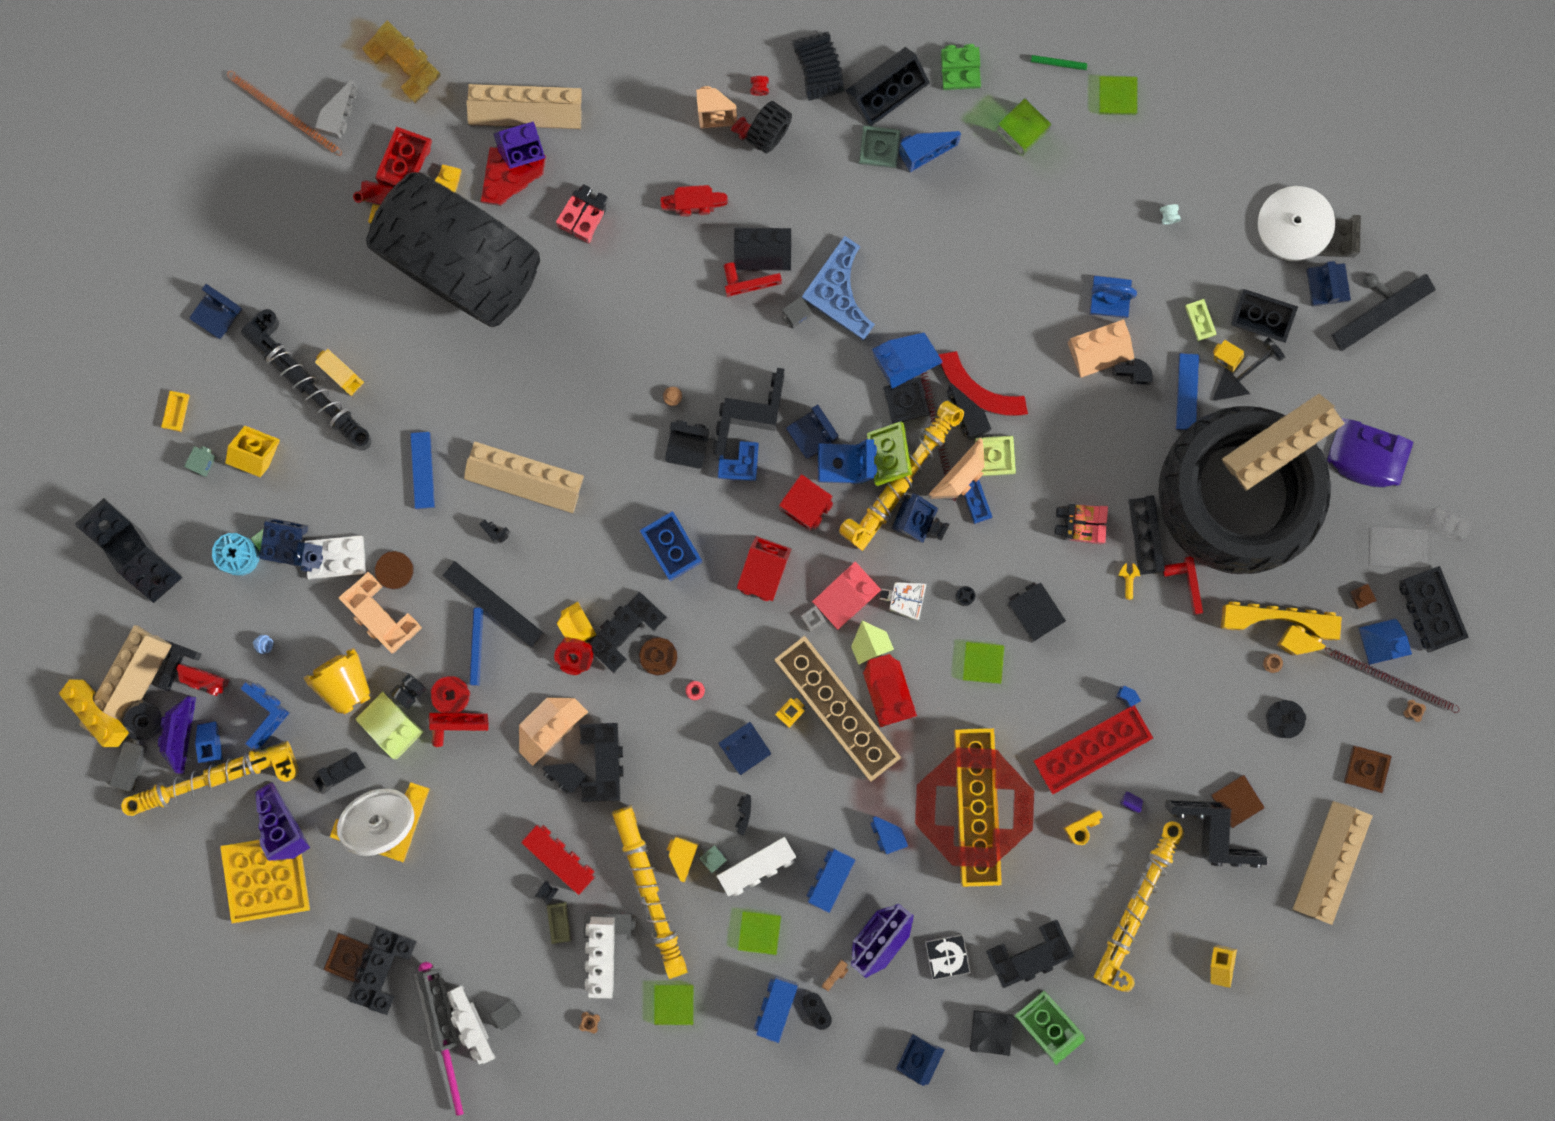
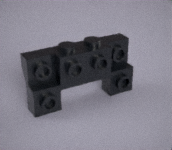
M640 591L624 607L619 606L613 613L615 616L612 620L609 621L607 619L600 626L601 631L590 643L593 654L614 674L627 661L617 649L643 622L655 632L656 628L667 619Z
M618 723L579 724L580 744L595 743L596 782L581 783L582 802L621 801L620 781L621 777H624V766H620V758H623V746L619 745Z
M1057 919L1039 927L1045 942L1011 957L1004 943L985 951L1003 989L1021 980H1025V982L1036 978L1035 974L1039 972L1043 974L1053 970V966L1075 957Z
M376 926L368 948L363 951V961L355 971V980L347 1000L351 1003L367 1007L369 1010L387 1015L394 996L381 991L393 959L396 955L410 960L417 941L386 928Z

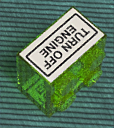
M1024 98L998 124L996 131L1024 156L1050 130L1052 124Z

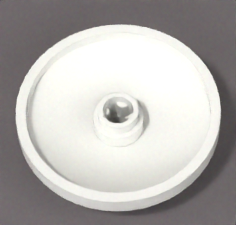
M1303 186L1286 187L1273 193L1263 204L1258 216V234L1265 248L1274 256L1286 261H1305L1320 254L1329 244L1335 229L1334 212L1330 203L1319 192Z
M394 789L372 790L357 797L344 809L338 820L337 835L345 849L353 854L371 856L383 853L399 844L409 833L414 821V809L409 799L400 791Z

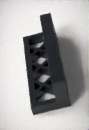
M1150 495L1145 498L1129 499L1137 566L1140 575L1162 573L1165 569L1155 497ZM1144 502L1145 511L1142 515L1135 511L1134 503ZM1140 520L1144 521L1148 527L1144 534L1137 530V524ZM1143 538L1150 543V549L1147 553L1141 550L1139 546ZM1146 557L1153 563L1152 570L1143 571L1142 562Z

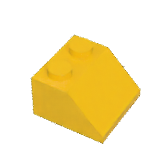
M244 426L228 445L225 464L261 478L272 461L280 439Z
M676 836L675 839L670 840L667 851H670L669 858L680 881L685 882L699 844Z

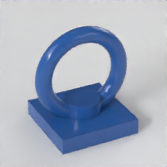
M1094 276L1091 290L1090 315L1128 318L1130 300L1137 296V291L1131 287L1132 280Z

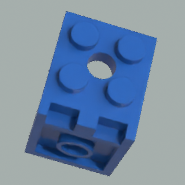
M866 439L857 445L818 444V483L863 484L873 479L877 473V466L874 464L877 447L874 445V439ZM836 458L842 462L840 469L833 466V460Z
M254 682L252 684L245 683L241 690L270 712L268 717L246 742V745L251 749H261L289 715V712L280 705L281 701L273 695H267L265 693L267 690L260 684H255Z

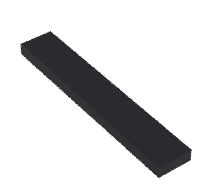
M1423 274L1331 334L1339 350L1343 351L1436 289L1429 276Z
M456 561L442 575L530 647H533L544 634L543 631Z

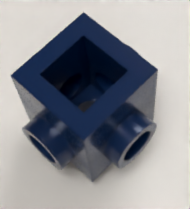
M298 543L297 550L293 554L294 566L301 567L300 570L312 572V569H319L323 562V546Z

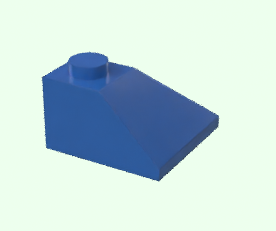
M1396 618L1359 628L1369 665L1412 654L1407 635Z

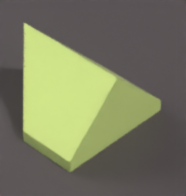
M861 621L851 646L858 665L894 650L886 631Z

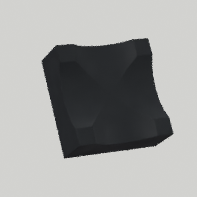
M974 1010L970 1051L1010 1056L1014 1016Z

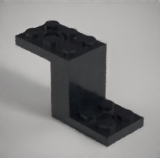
M777 368L776 373H772L771 387H774V389L769 391L768 405L725 398L724 403H720L719 417L722 418L721 421H717L716 435H718V440H714L712 450L713 454L716 455V460L724 459L730 424L775 431L785 369Z
M105 498L75 523L78 529L103 549L116 572L151 602L155 603L183 578L178 571L155 552L141 529ZM101 521H108L105 526H99ZM159 575L156 581H151L153 576Z
M1165 800V808L1171 814H1174V817L1185 818L1186 815H1193V818L1203 819L1201 855L1210 865L1222 866V863H1229L1233 867H1242V864H1250V867L1261 868L1262 865H1268V857L1261 850L1229 849L1231 808L1224 802Z

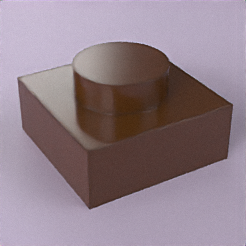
M1369 584L1349 592L1357 609L1377 601Z

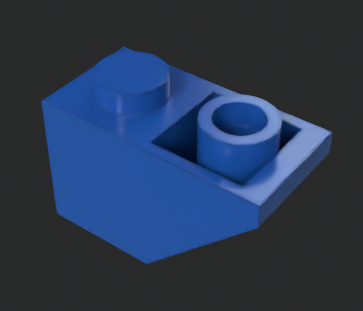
M217 721L197 725L195 746L198 763L223 760Z
M877 816L872 817L873 822H870L873 832L879 835L880 840L877 843L881 852L884 851L887 855L908 847L902 828Z

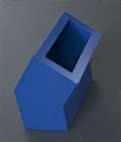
M1121 686L1116 698L1125 703L1127 708L1141 701L1136 691L1126 686Z

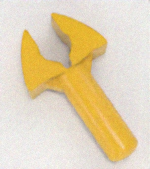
M1125 563L1120 569L1118 577L1123 576L1125 579V599L1132 600L1133 579L1140 577V572L1133 563L1132 573L1129 576L1126 571L1127 563Z

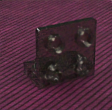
M1352 215L1349 219H1335L1333 236L1327 247L1317 256L1356 257L1360 253L1361 215Z

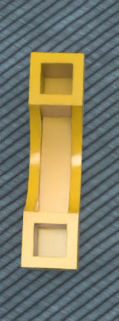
M69 679L58 693L102 747H119L129 734L118 719L108 716L95 705L93 701L95 691L85 680Z

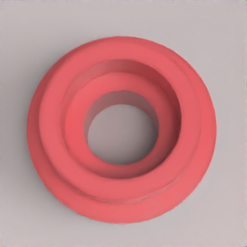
M692 681L686 686V695L691 700H699L704 696L705 688L702 683ZM697 687L699 689L698 694H693L692 688Z

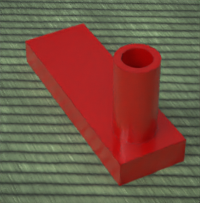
M365 180L361 182V190L353 194V199L356 203L366 201L380 205L393 187Z
M734 262L723 265L728 283L725 286L727 297L782 284L780 273L739 282Z
M1191 556L1185 557L1184 562L1164 565V577L1186 573L1193 615L1202 614L1203 609L1194 558Z
M429 713V730H433L432 745L434 747L443 746L444 730L488 731L487 713Z

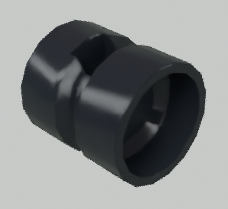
M407 673L401 680L402 684L396 685L390 694L401 705L409 709L416 702L415 698L420 697L427 689L413 675Z

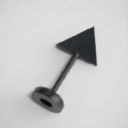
M1267 338L1263 344L1268 352L1237 378L1230 370L1225 368L1213 401L1249 395L1250 392L1240 381L1270 356L1277 361H1282L1285 358V355L1276 343Z

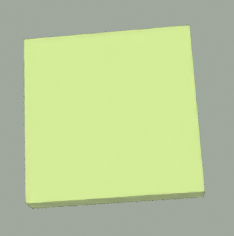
M1013 436L981 438L984 450V468L981 471L984 474L982 476L1016 474Z

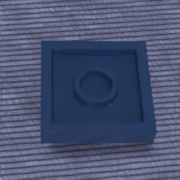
M1330 261L1323 266L1306 269L1312 306L1351 301L1345 263L1335 264V261Z
M912 493V496L906 494L891 529L924 543L938 508L917 494Z
M912 1034L896 1070L922 1086H925V1084L929 1085L945 1049Z

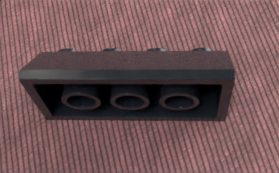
M904 47L845 91L853 106L871 127L930 84L917 55Z

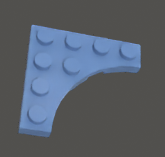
M844 236L802 295V298L864 341L875 324L862 313L854 300L850 273L860 246Z

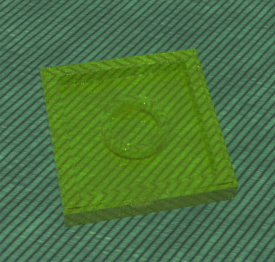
M1100 76L1099 115H1137V77Z
M966 642L962 681L1001 684L1004 645Z
M743 911L738 950L777 955L781 916Z
M654 985V1025H693L694 985Z

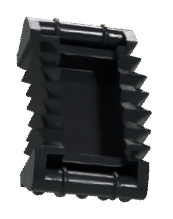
M828 31L792 40L794 53L798 54V60H800L804 70L805 93L808 101L845 92L842 80L843 74H841L842 67H840L841 61H838L839 54H835L836 48H833L834 42H830L831 36Z

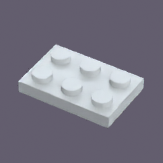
M363 536L305 541V543L323 546V562L319 569H312V572H307L309 580L366 574Z

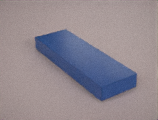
M973 480L969 484L971 489L964 495L973 523L976 524L993 517L980 481L975 482Z

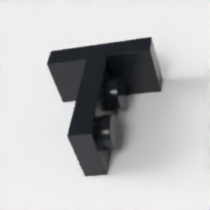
M165 640L172 645L170 648L172 653L166 658L164 673L162 672L159 675L158 688L170 691L178 672V664H181L184 656L199 661L202 653Z
M355 751L336 763L319 769L312 779L323 795L332 787L361 772L366 767Z

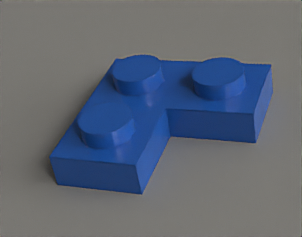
M740 441L738 460L719 459L718 479L756 481L759 442Z

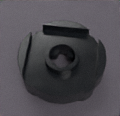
M139 700L131 704L124 711L121 720L123 726L129 732L128 736L137 740L139 738L149 739L160 731L162 715L158 707L153 703ZM146 717V723L138 724V719Z
M1278 701L1272 704L1266 713L1267 727L1278 738H1293L1304 729L1306 714L1301 706L1294 701ZM1289 715L1290 723L1283 724L1281 716Z

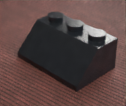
M734 228V264L736 271H791V228Z
M1240 289L1232 315L1231 326L1286 343L1298 306L1246 289Z

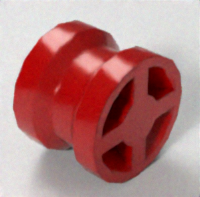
M753 76L750 78V83L752 84L750 89L751 95L765 96L769 94V89L767 88L769 83L768 77Z
M742 116L734 123L731 131L737 133L739 138L744 140L747 138L751 124Z

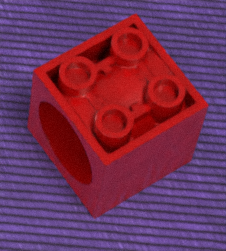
M801 474L779 504V510L810 532L812 528L816 530L820 525L822 514H827L832 508L833 496Z

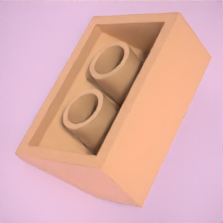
M704 86L696 90L700 129L734 125L737 121L736 105L716 88Z
M1124 319L1070 338L1068 341V346L1080 378L1113 367L1118 362H1127L1134 359L1131 337Z

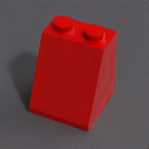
M756 536L750 547L736 589L747 595L759 596V599L763 601H773L792 548Z

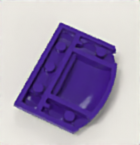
M1341 418L1345 424L1336 430L1327 462L1329 464L1332 463L1338 470L1337 472L1342 476L1365 486L1385 488L1386 486L1400 485L1414 442L1403 436L1394 435L1362 424L1359 421Z

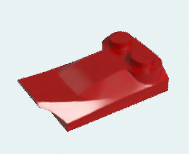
M396 126L375 176L377 182L394 187L407 174L420 172L426 156L431 151L432 140Z
M890 654L868 660L863 675L880 728L916 717L915 706L913 705L900 661L893 658Z
M178 664L179 681L188 684L189 687L198 690L203 687L207 689L206 693L217 696L218 693L222 694L224 688L228 686L229 679L195 667Z

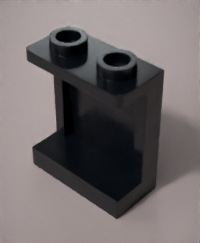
M1035 582L1025 587L1026 592L1021 595L1017 592L1009 598L1011 602L1007 604L1029 635L1028 638L1031 643L1066 621L1041 582L1037 585Z

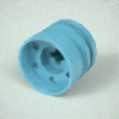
M238 533L222 535L215 541L212 548L214 564L220 570L235 576H244L251 573L259 562L260 552L251 539ZM232 550L237 551L235 552V557L231 556Z

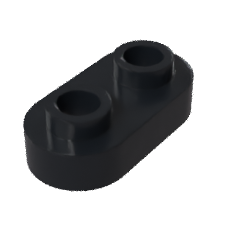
M815 992L807 993L803 998V1006L815 1028L819 1030L827 1029L831 1025L832 1018L822 998ZM811 999L816 1000L815 1006L809 1005ZM819 1017H825V1023H819Z

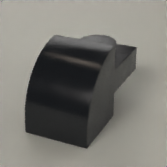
M1134 358L1131 365L1128 362H1118L1112 368V376L1131 377V384L1150 385L1153 382L1151 368L1141 359Z

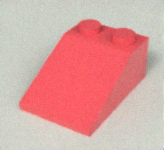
M855 561L812 602L834 627L839 630L879 594L881 589Z

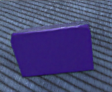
M1126 791L1120 803L1135 813H1139L1142 809L1143 800Z

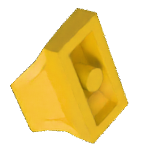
M579 602L561 611V617L557 621V625L565 638H576L586 642L597 636Z

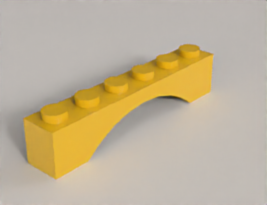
M1229 602L1222 608L1221 629L1240 631L1258 621L1268 619L1284 620L1303 627L1312 635L1322 640H1340L1342 617L1336 616L1334 612H1324V615L1317 614L1316 610H1305V613L1298 612L1297 608H1286V611L1278 610V606H1267V609L1259 608V604H1248V607L1240 606V602Z

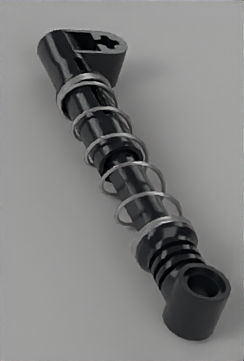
M264 309L260 311L243 327L240 334L264 356V361L267 364H272L281 373L280 376L283 375L293 385L292 389L296 388L300 393L305 392L308 395L305 401L311 398L321 407L317 413L324 410L331 417L330 426L333 429L341 431V434H344L357 450L368 449L372 441L367 430L359 426V423H356V420L351 417V412L347 408L342 410V403L340 401L331 402L329 400V390H319L316 387L317 378L311 377L305 371L304 365L298 364L292 358V353L286 352L285 347L281 343H277L270 337L278 328L279 320L272 310ZM261 322L267 329L263 330L258 324ZM267 344L272 351L268 350L265 345ZM279 358H281L287 364V367L279 360ZM326 390L328 392V397H326L321 391ZM334 403H339L341 405L340 410L334 405ZM363 435L366 437L363 443L356 442L358 436Z

